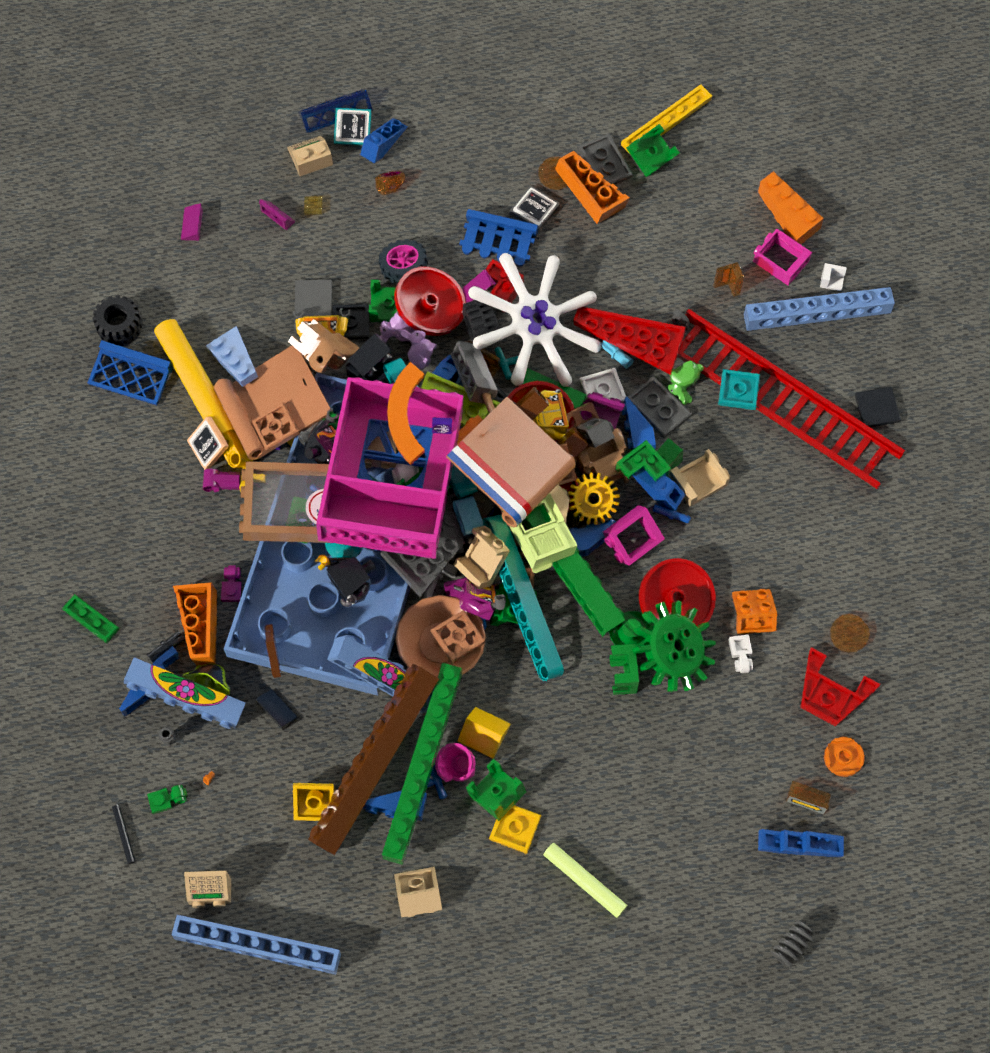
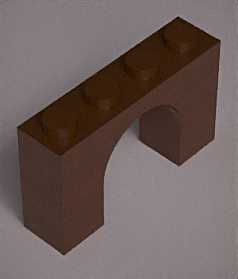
M534 387L516 405L531 420H534L549 406V403L538 389ZM575 427L556 442L558 445L566 443L569 454L574 458L588 446L587 439Z

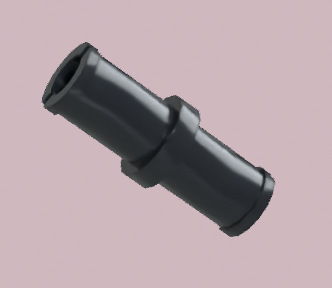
M177 630L168 639L162 640L160 645L147 653V656L154 663L172 646L175 648L185 641V638Z

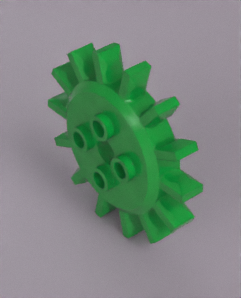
M681 601L672 603L671 615L668 613L665 602L656 604L659 619L651 611L644 612L642 617L648 622L650 627L648 629L645 627L634 628V633L644 637L645 641L644 645L634 647L633 652H645L648 659L647 662L639 667V670L645 671L653 668L656 671L651 682L654 686L661 684L664 677L668 678V692L677 691L678 678L681 679L684 691L694 689L690 675L692 674L698 682L705 681L708 677L699 668L700 665L710 666L715 663V660L704 655V650L716 645V642L713 640L704 641L701 634L710 625L706 622L696 626L692 622L698 611L696 608L689 609L686 615L682 616ZM675 641H678L681 645L679 651L674 646Z

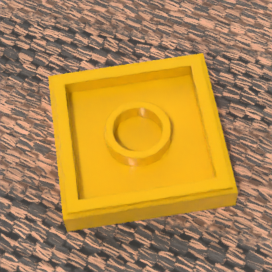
M514 805L500 821L496 819L489 840L527 854L541 815Z

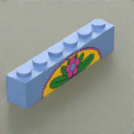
M350 635L335 639L327 659L391 696H394V691L403 681L406 672L403 669V665L389 661L387 656L375 653L370 646L356 642V639ZM433 690L420 710L421 713L427 712Z
M133 658L124 678V684H127L126 687L133 691L142 690L150 698L156 699V697L164 699L163 702L170 706L179 705L183 707L182 710L191 714L196 712L201 714V718L207 721L216 720L220 722L219 725L228 729L236 727L245 706L243 701L137 658Z

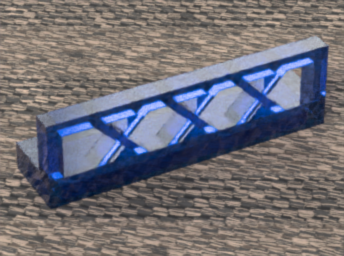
M361 89L300 110L298 113L303 120L306 132L309 133L335 124V115L331 121L322 119L326 111L330 110L336 114V111L332 109L341 108L344 105L350 106L351 109H358L356 105L362 99L366 101L368 107L366 109H371V111L373 109L367 90ZM312 116L318 118L316 126L309 128L306 118Z

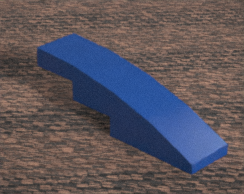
M172 646L152 665L166 670L165 668L178 660L180 656ZM130 690L119 709L125 717L150 699V697L146 696L142 690Z
M761 829L758 836V851L843 857L844 836L810 831L802 833L788 830L780 832Z

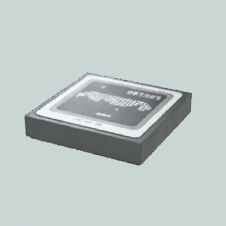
M530 185L511 208L510 214L523 222L538 225V231H540L559 208L560 203Z

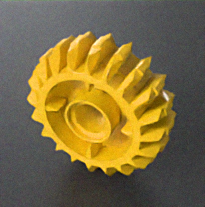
M591 472L589 473L590 479H587L586 475L583 474V482L577 478L576 482L579 485H571L575 492H568V495L573 496V499H569V503L574 502V505L569 507V509H577L573 515L576 517L580 513L582 516L579 521H583L584 517H587V524H590L591 519H594V524L596 525L598 524L597 518H600L602 523L605 522L604 515L609 519L612 518L608 512L616 513L617 510L612 508V506L619 505V502H615L614 498H619L620 495H613V492L617 491L618 488L614 487L611 489L610 486L614 483L613 480L608 484L605 482L608 476L601 480V473H597V477L593 478V473ZM596 493L599 496L598 503L591 504L588 501L589 494Z

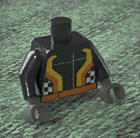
M333 409L327 411L325 420L322 419L312 428L308 436L309 442L305 446L306 458L314 459L317 464H329L336 430L332 425L328 426V424L335 423L338 418V414L335 417L329 416L332 414Z

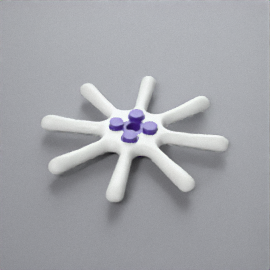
M503 253L499 260L519 296V302L512 304L479 287H471L468 292L470 298L505 311L513 319L509 326L475 337L473 345L476 349L480 350L513 334L520 335L523 339V346L511 376V382L516 386H520L525 378L532 347L534 344H541L549 357L560 384L563 387L571 385L572 378L553 344V337L555 335L562 336L595 353L599 352L602 346L600 341L564 327L559 321V316L594 303L597 296L593 291H588L560 305H553L549 301L548 295L560 264V259L555 255L548 257L539 294L533 296L526 290L512 256L509 253Z

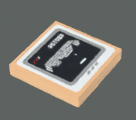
M211 416L205 417L187 440L204 470L210 469L229 446Z

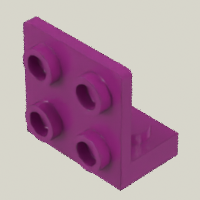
M589 393L583 405L592 402L599 419L609 421L613 428L616 429L619 415L624 409L625 404L621 403V400L617 398L607 399L600 393ZM581 411L580 413L583 420L592 417L588 411Z

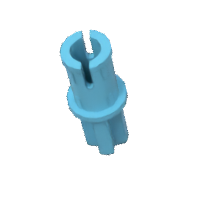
M603 340L601 346L611 355L613 360L618 361L625 369L632 365L634 360L622 349Z

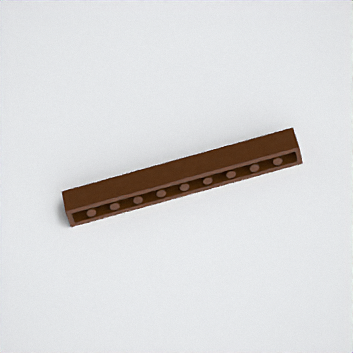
M412 664L406 670L403 681L396 687L391 701L385 705L381 718L375 722L372 733L365 739L363 748L353 759L352 766L343 776L338 790L332 794L331 802L322 811L321 818L317 825L312 828L308 840L329 853L336 854L439 678L415 664Z

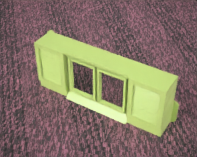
M550 493L537 506L544 505L552 521L526 531L522 523L515 528L509 526L533 573H539L551 568L552 562L573 555L577 548V544Z

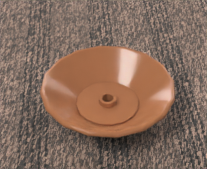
M437 595L421 599L407 609L398 623L395 640L399 656L408 668L415 664L437 678L442 662L462 668V675L474 668L483 654L485 644L456 662L451 663L431 633V629L462 611L458 598ZM465 611L485 640L486 634L482 619ZM461 621L454 622L457 628H464L469 625ZM447 626L441 633L442 640L450 636L451 632ZM474 631L466 636V641L469 645H472L475 641ZM455 633V639H461L462 634ZM456 643L447 647L451 652L459 653L462 651L460 645Z

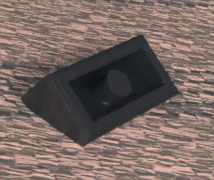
M272 689L256 699L257 704L282 730H285L298 718Z

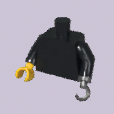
M319 555L315 562H321L318 569L323 570L325 567H328L326 569L327 576L343 598L340 600L341 604L345 607H350L353 604L364 601L371 585L368 574L376 570L372 560L361 565L356 557L328 558L326 555Z

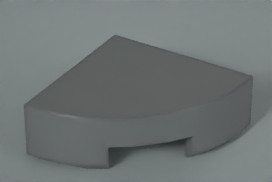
M675 309L672 323L683 326L685 330H688L691 325L689 319L681 311Z

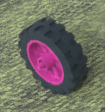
M396 240L395 243L391 242L388 244V247H384L382 253L379 254L381 273L386 280L389 279L392 283H398L402 276L411 269L428 267L426 250L421 243L418 244L415 240Z

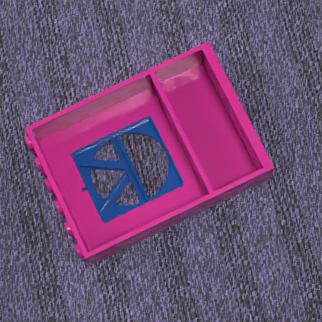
M348 377L316 523L318 541L436 559L453 463L446 456L457 446L463 414V395H459L456 392H440L436 389L426 390L416 386L409 399L407 416L415 439L425 449V458L419 457L411 466L424 468L414 482L407 486L373 481L365 467V458L410 465L400 452L394 453L387 436V432L390 431L387 413L388 401L394 383L388 384L378 380L368 381L359 377ZM432 418H451L452 434L432 433ZM379 436L386 452L368 450V447Z

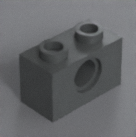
M592 418L575 427L587 439L588 446L596 448L615 438L612 424L604 419Z

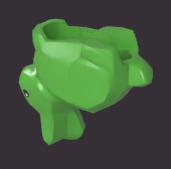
M692 360L673 369L670 375L672 384L667 387L674 396L679 397V401L683 405L692 402V397L686 391V388L697 382L700 372L704 369L702 364H696Z

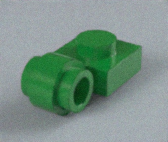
M177 785L171 788L170 794L167 788L147 794L152 814L173 809L172 801L176 805L185 803L188 797L186 788H183V785Z

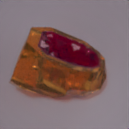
M389 171L379 174L375 177L377 191L382 195L396 192L405 182L404 172Z

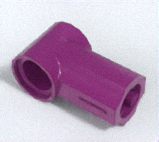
M212 468L205 469L203 490L206 492H211V490L218 492L220 489L240 490L241 473L220 472Z

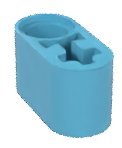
M473 496L453 501V509L463 535L472 534L473 528L483 526V521Z

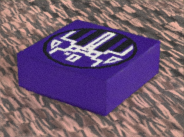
M433 417L432 433L452 434V419Z

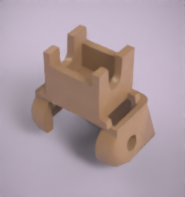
M313 319L310 325L302 321L297 328L303 333L301 338L298 340L292 336L288 341L304 355L312 369L319 373H324L327 365L335 370L340 369L348 358L359 349L358 345L340 333L328 331L316 319ZM319 356L323 357L322 363L318 360Z
M618 428L614 429L613 432L615 438L596 448L587 446L574 458L576 467L582 474L586 473L589 475L592 472L593 478H596L597 473H601V480L608 476V479L605 481L607 484L612 480L615 482L623 478L625 484L630 480L622 471L617 472L615 470L617 462L623 458L622 456L627 448L622 432Z

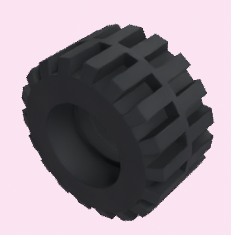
M115 295V298L109 296L108 300L105 301L103 299L101 301V305L97 304V310L93 312V322L102 340L115 345L119 343L120 346H124L125 342L130 344L132 338L134 340L138 338L136 334L140 335V328H142L143 324L138 307L134 304L133 300H128L125 296L120 298V295ZM116 316L127 317L122 324H109L110 320Z
M477 300L463 304V317L472 342L475 337L499 329L492 306Z

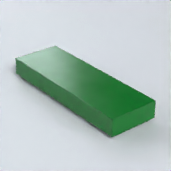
M75 594L62 608L64 612L106 644L119 630L118 626Z

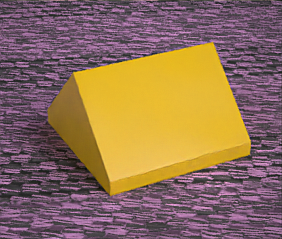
M475 707L465 720L458 742L494 759L511 724Z
M293 783L294 820L319 821L322 811L328 807L332 794L336 791L334 784Z

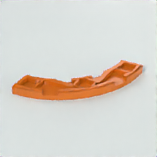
M411 362L402 370L392 387L387 411L390 434L398 451L410 465L425 452V449L415 439L407 416L410 396L424 378V373Z

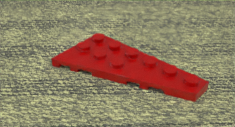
M587 307L578 308L573 320L575 326L670 375L672 374L685 334V327Z

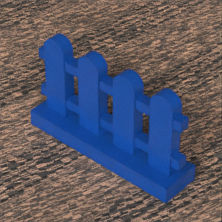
M471 209L467 210L466 219L469 223H465L464 228L467 229L464 240L460 239L459 243L464 254H471L473 249H478L482 258L486 259L491 253H496L497 260L500 262V256L503 253H509L515 258V265L519 267L523 266L526 261H530V255L527 254L530 243L534 244L535 238L532 237H537L538 225ZM478 231L484 233L481 244L475 243ZM495 236L502 237L499 248L493 247ZM513 240L519 241L516 252L510 251Z

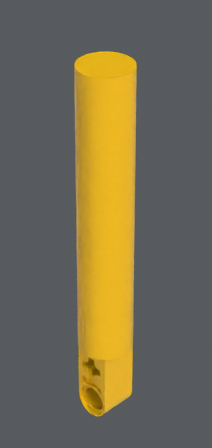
M175 319L161 322L155 328L154 333L203 420L205 417L211 416L229 445L223 453L228 464L234 468L246 467V462H253V460L248 458L214 390L213 384Z

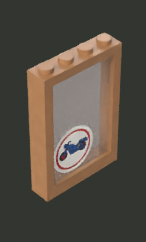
M246 462V469H242V480L245 481V486H241V498H244V504H240V515H243L244 518L243 521L239 522V533H243V541L331 543L318 541L316 526L329 464Z

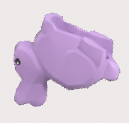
M397 311L389 322L383 321L381 323L380 337L385 342L391 336L396 337L400 341H406L401 339L400 331L403 329L412 333L416 330L407 325Z
M402 329L400 331L401 339L412 344L408 352L409 362L413 363L419 370H424L429 365L430 357L437 344L425 339L426 333L424 331L417 330L411 333Z

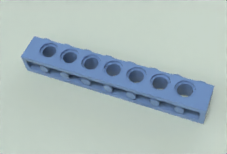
M891 287L748 304L745 307L744 319L746 329L749 331L891 313L895 303Z
M177 915L172 931V936L175 940L335 975L337 974L341 957L340 950L181 915Z

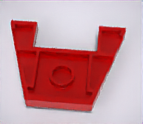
M811 647L808 654L800 708L836 727L873 694L880 684L864 676L856 692L843 687L818 673L827 655Z

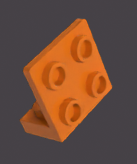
M770 589L732 592L737 613V634L776 631L777 611Z

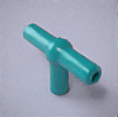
M496 347L494 351L496 356L500 358L499 367L502 368L505 378L510 380L512 373L509 366L516 364L519 356L505 359L501 347Z

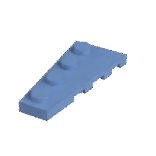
M237 326L206 345L208 351L242 387L258 377Z

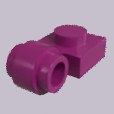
M236 565L224 567V579H228L229 582H222V602H240L242 582L235 581L240 579L241 569Z

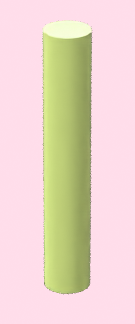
M552 843L543 855L616 918L627 908L628 905L555 843Z

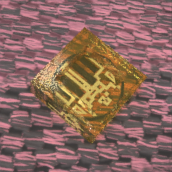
M322 196L304 197V215L322 214Z

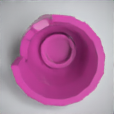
M454 742L446 744L440 749L435 765L439 777L445 782L452 781V779L463 782L475 775V756L466 746Z

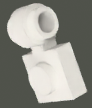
M749 635L729 637L732 658L739 657L738 660H735L736 672L749 673L750 670H753L752 659L747 658V656L752 655Z

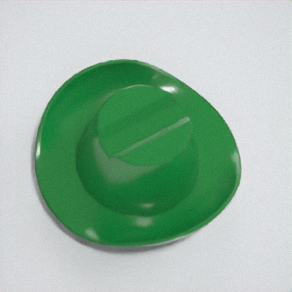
M624 612L625 621L619 627L609 632L613 644H635V647L644 645L645 638L634 633V628L645 627L648 629L650 625L642 617V612Z

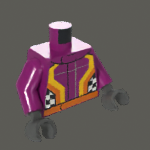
M499 572L493 582L494 584L502 583ZM466 579L462 587L452 585L450 590V596L459 598L462 610L486 620H490L495 608L498 610L505 608V595L496 596L495 585L493 584L490 587L477 589Z

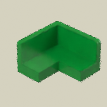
M645 440L619 460L615 470L617 472L622 471L630 479L644 468L654 481L657 482L664 475L669 476L671 467L651 444Z

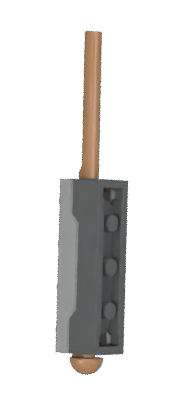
M458 340L451 357L469 401L484 403L490 414L495 409L492 400L497 395V387L481 350L476 349L473 343Z

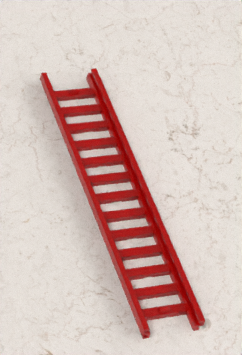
M690 309L686 311L685 315L690 323L695 326L682 341L678 358L684 362L692 360L696 364H700L699 361L715 341L718 340L725 346L708 368L704 367L703 371H701L702 374L721 386V377L714 372L731 350L735 351L740 357L729 370L739 371L748 360L756 365L750 373L759 374L764 370L771 375L758 391L756 404L758 411L876 489L879 488L881 483L869 476V474L886 452L900 460L905 452L904 449ZM703 330L710 336L691 358L684 351L700 331ZM779 380L786 387L768 409L760 404V402L776 381ZM794 390L802 396L783 419L775 412ZM809 400L817 405V407L802 427L798 429L791 422ZM825 410L833 417L817 438L813 439L806 433ZM841 421L849 427L830 450L822 445V443L837 423ZM857 431L864 438L849 458L845 460L838 453L852 434ZM872 441L880 446V448L862 471L853 464Z

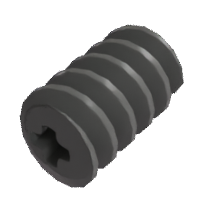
M799 920L794 922L795 927L791 926L789 932L784 934L785 939H780L778 941L779 945L773 947L775 952L770 951L780 963L790 968L793 966L790 959L796 962L798 960L795 953L803 954L800 947L808 948L805 941L807 940L811 943L814 941L810 936L814 934L813 931Z

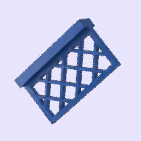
M101 340L99 345L100 351L87 383L157 406L169 374L174 369L172 363ZM103 356L111 357L113 363L103 367L101 363ZM127 362L130 368L120 373L117 365ZM115 366L118 374L108 378L105 371ZM140 367L145 368L147 374L137 378L134 370ZM132 371L135 379L125 383L122 376ZM103 372L106 380L100 383L95 382L96 375ZM157 372L163 373L162 380L154 383L151 375ZM120 377L123 385L114 388L111 381ZM149 377L152 385L143 389L139 381ZM138 383L140 391L134 394L130 393L128 387ZM155 388L157 393L154 400L147 398L145 392Z

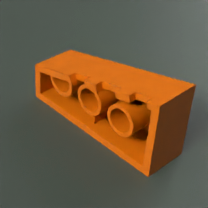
M575 151L559 159L555 170L596 224L626 207L630 197L618 191V187L606 181L600 172L594 171L591 165Z
M774 171L760 181L758 193L768 209L772 211L775 216L774 218L784 230L783 232L801 245L821 229L824 218Z
M212 583L173 586L190 659L196 666L208 663L216 664V588Z

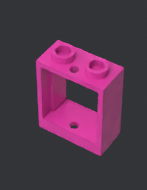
M776 229L773 233H769L766 236L762 246L758 245L754 250L753 262L789 286L808 264L812 252ZM775 243L797 257V260L787 271L764 256Z
M642 506L635 507L603 531L606 537L604 539L606 544L615 552V559L620 564L623 563L629 566L665 539L648 509ZM639 520L649 539L630 554H627L617 535Z

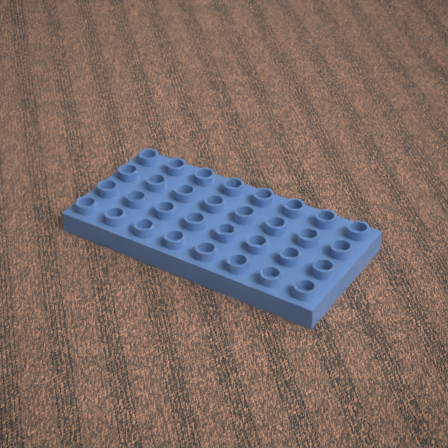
M316 373L315 379L330 408L333 409V413L340 416L347 380ZM297 435L294 438L286 463L317 464L314 459L306 458V445L300 442ZM366 468L368 474L379 482L395 484L392 475L394 468ZM282 475L265 525L285 526L293 497L308 499L313 493L310 490L312 484H316L320 489H324L326 476ZM300 519V520H298V521H299V522H305V521H307V520H305V519ZM260 541L224 647L225 654L230 658L271 668L266 646L265 626L273 624L281 671L378 696L379 688L327 659L335 639L350 635L356 639V642L370 646L372 651L387 656L389 660L396 638L398 623L402 618L411 587L380 555L381 550L375 551L374 549L363 548L362 552L356 557L362 565L372 560L376 567L375 571L368 574L371 580L370 590L364 601L353 604L350 607H345L340 601L343 598L327 576L326 569L328 567L319 570L318 566L321 562H315L319 555H326L328 558H332L326 550L325 543L308 542L305 544L301 542Z

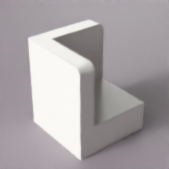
M825 263L820 287L841 291L846 267Z

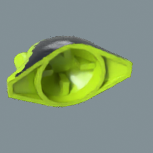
M218 664L198 665L194 671L182 675L186 679L225 695L230 694V687L226 683L225 670Z

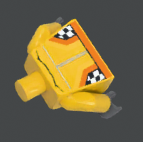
M342 308L339 310V315L305 316L304 311L301 309L302 314L297 316L296 312H293L296 320V331L300 338L303 333L297 328L302 321L310 325L312 320L316 319L331 333H340L344 336L347 331L348 319L350 318V310H348V314L344 315L342 314Z
M560 389L555 391L544 390L541 394L548 400L549 406L533 421L547 435L558 441L565 435L569 427L563 397Z

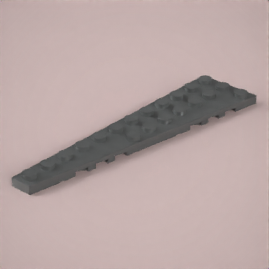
M477 487L478 491L467 497H474L483 519L490 514L496 504ZM454 492L447 497L436 559L382 551L380 554L419 597L422 596L465 544L464 537L467 535H463L453 509V501L459 500Z

